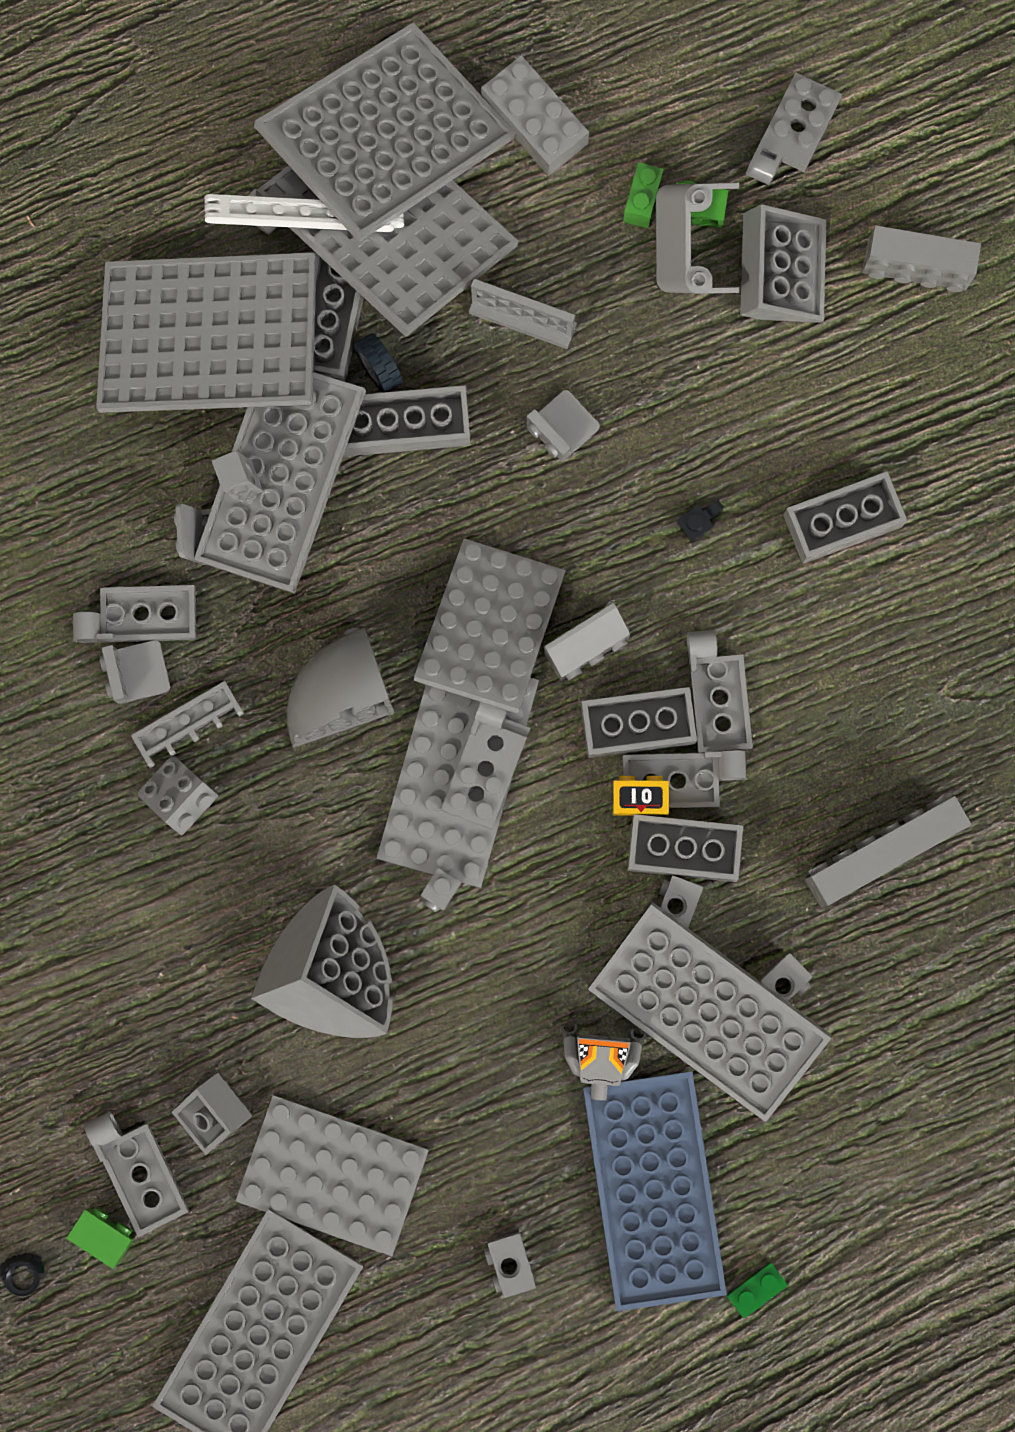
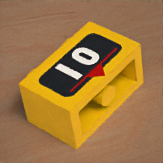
M619 776V781H613V816H633L634 814L668 816L669 781H663V776H646V781H635V776Z

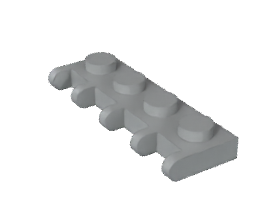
M224 681L132 734L131 737L149 768H152L155 764L151 756L165 748L173 756L176 754L172 746L175 742L189 734L193 741L197 742L200 739L195 732L196 730L214 721L219 729L223 725L218 717L232 709H235L239 717L244 712Z

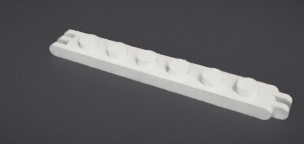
M207 194L204 197L206 204L205 222L347 230L321 200ZM403 213L378 229L377 232H391L394 228L403 227Z

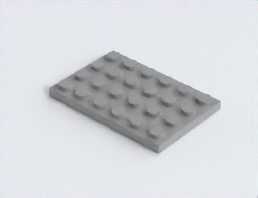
M463 539L418 664L414 681L519 713L566 570Z
M273 1095L236 1202L264 1212L270 1209L287 1220L393 1256L429 1149Z

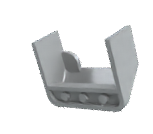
M739 183L668 184L659 188L656 193V283L661 290L668 293H739V287L735 285L712 286V275L708 269L701 266H691V212L704 211L710 206L712 202V189H739Z

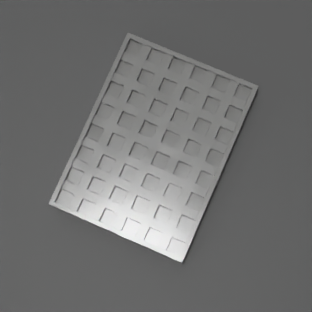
M287 166L256 190V197L320 200L290 166ZM453 180L403 213V227L394 228L391 232L375 231L360 242L348 230L289 228L407 337L471 285L474 279L482 276L518 245V240Z
M315 253L105 262L96 406L98 412L312 405L317 263Z

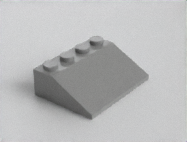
M762 204L743 213L741 316L761 320L824 322L826 219Z

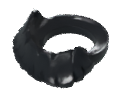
M33 1254L13 1255L12 1258H7L0 1265V1279L4 1281L7 1290L16 1296L32 1294L38 1288L41 1275L44 1274L43 1260ZM15 1267H28L34 1277L31 1287L20 1289L13 1284L12 1274L15 1271Z

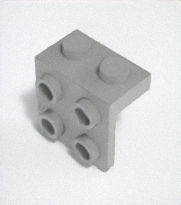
M568 390L562 391L541 411L537 412L534 409L528 414V426H526L536 439L539 437L546 444L544 447L548 453L554 458L558 457L561 462L565 461L590 439L600 427L599 423Z
M185 504L176 505V512L174 514V522L177 526L176 550L181 558L197 562L194 560L211 509L199 510Z
M157 640L116 649L113 645L102 648L103 656H100L99 659L103 672L107 671L109 682H105L109 698L113 697V700L118 704L170 691L171 687L162 647Z
M171 756L138 792V796L181 836L218 797L210 787L175 756Z

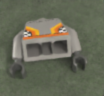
M564 1023L561 1025L565 1059L572 1073L579 1076L582 1083L591 1084V1099L607 1100L608 1085L620 1086L621 1080H626L639 1065L646 1032L643 1031L641 1038H636L633 1035L634 1028H632L628 1038L578 1034L576 1023H574V1030L572 1032H566Z

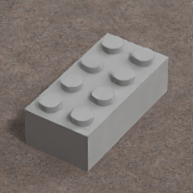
M522 55L481 87V96L516 132L515 139L548 176L588 145L589 131Z
M875 225L867 242L862 273L868 274L869 277L875 279L888 277L894 278L899 283H910L912 281L921 283L923 287L927 288L941 286L947 287V290L951 292L966 291L977 273L981 243Z
M888 471L788 507L783 514L802 564L900 529L907 522Z
M690 687L581 701L588 758L695 745L697 742Z
M634 814L631 824L627 871L736 882L739 878L743 826Z

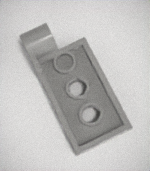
M795 73L748 166L746 175L770 185L780 162L805 172L843 94ZM805 102L811 103L814 106V110L806 111L802 108L801 104ZM799 123L803 126L804 130L796 132L791 128V124Z
M195 585L100 588V613L77 612L73 614V641L78 643L196 640ZM167 606H172L176 610V614L171 620H164L161 616L162 610ZM140 607H146L149 611L147 619L143 621L135 619V611Z
M715 630L687 632L698 753L752 749L743 655L717 657ZM717 690L724 691L727 694V702L723 705H718L713 701L712 695ZM719 717L727 718L730 722L729 730L719 731L715 726L716 719Z
M745 751L622 756L623 776H635V781H643L646 775L652 774L654 776H663V781H669V809L719 808V781L746 779ZM681 774L685 778V786L680 789L672 787L670 784L672 775Z
M109 1111L84 1124L86 1135L94 1147L100 1162L103 1161L138 1237L189 1212V1208L149 1123L123 1135L115 1117ZM137 1166L145 1167L148 1172V1176L143 1182H139L133 1177V1170ZM148 1191H154L159 1195L160 1200L157 1206L150 1207L146 1204L145 1195Z

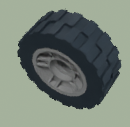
M371 333L354 343V349L360 362L380 392H390L403 384L402 376L394 360L375 334Z

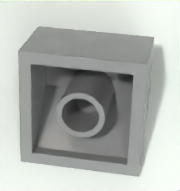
M219 1073L199 1086L172 1111V1114L205 1155L252 1117L245 1104L239 1100Z

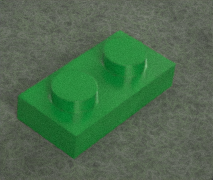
M769 1262L730 1291L727 1297L743 1319H745L786 1288L788 1284L774 1265Z

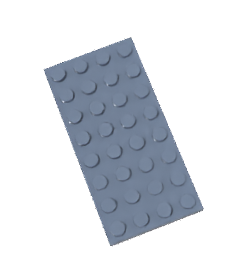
M692 1071L622 1081L620 1086L608 1085L607 1100L591 1099V1086L583 1087L616 1312L727 1295Z

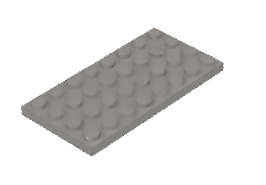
M313 372L312 405L247 407L232 452L237 450L253 463L263 492L256 494L257 497L251 501L238 502L222 491L221 485L219 486L194 557L195 561L295 594L366 392L363 387Z
M530 678L519 713L508 711L505 719L527 726L539 683L538 679ZM425 686L376 859L434 875L439 868L461 883L478 888L482 887L509 787L492 830L441 811L469 738L470 730L481 703L480 701L433 686ZM494 736L488 740L487 745L492 751H499L502 749L504 742L500 737ZM487 761L482 762L478 766L479 774L485 777L490 776L494 771V766ZM473 787L469 790L468 797L473 802H479L484 797V791L480 787Z
M653 902L588 988L589 991L765 1122L832 1039V1035Z
M268 1209L152 1407L193 1432H268L364 1265L290 1220Z

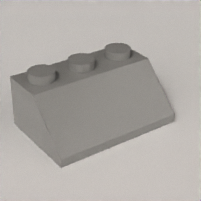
M612 603L544 646V656L561 681L566 678L568 681H571L582 674L581 669L586 665L590 664L593 667L605 659L603 655L608 651L613 650L615 653L628 644L626 640L629 639L630 633L617 607Z

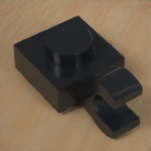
M719 500L713 502L704 511L697 505L676 520V523L690 542L693 543L713 529L714 526L710 520L722 513L724 506Z

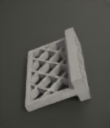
M477 279L473 280L471 285L472 304L469 314L568 349L577 326L574 314Z

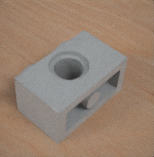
M237 450L212 460L222 491L238 502L251 501L257 497L256 494L263 492L253 463Z
M672 875L669 881L666 879L663 881L659 892L663 899L659 907L688 928L703 887ZM677 899L681 902L682 910L679 914H672L668 910L667 904L669 900Z
M786 953L759 981L790 1003L788 1000L796 993L800 996L811 986L808 981L812 978V975L791 953ZM779 978H784L789 984L788 991L784 994L778 993L775 989V983Z
M520 1231L488 1240L489 1248L484 1249L488 1265L494 1264L497 1275L492 1276L496 1292L502 1291L503 1297L506 1298L535 1289V1280ZM504 1259H514L517 1262V1268L513 1272L504 1271L501 1267Z

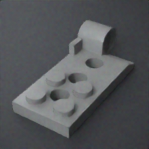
M481 702L441 811L492 830L531 728L505 719L508 710ZM498 736L503 740L504 745L499 751L489 749L487 744L491 737ZM485 761L490 762L494 766L493 773L487 777L480 775L478 772V766ZM473 787H480L484 791V797L479 802H473L468 797L469 790Z

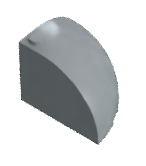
M356 627L345 631V636L319 650L299 672L292 686L287 705V727L293 748L395 713L365 628L360 629Z
M336 885L326 888L304 905L281 933L265 961L251 999L295 1024L318 1032L350 1038H369L387 1034L392 1013L393 1000L389 999V984L392 983V978L384 947L371 921L367 922L358 911L359 905L347 893Z

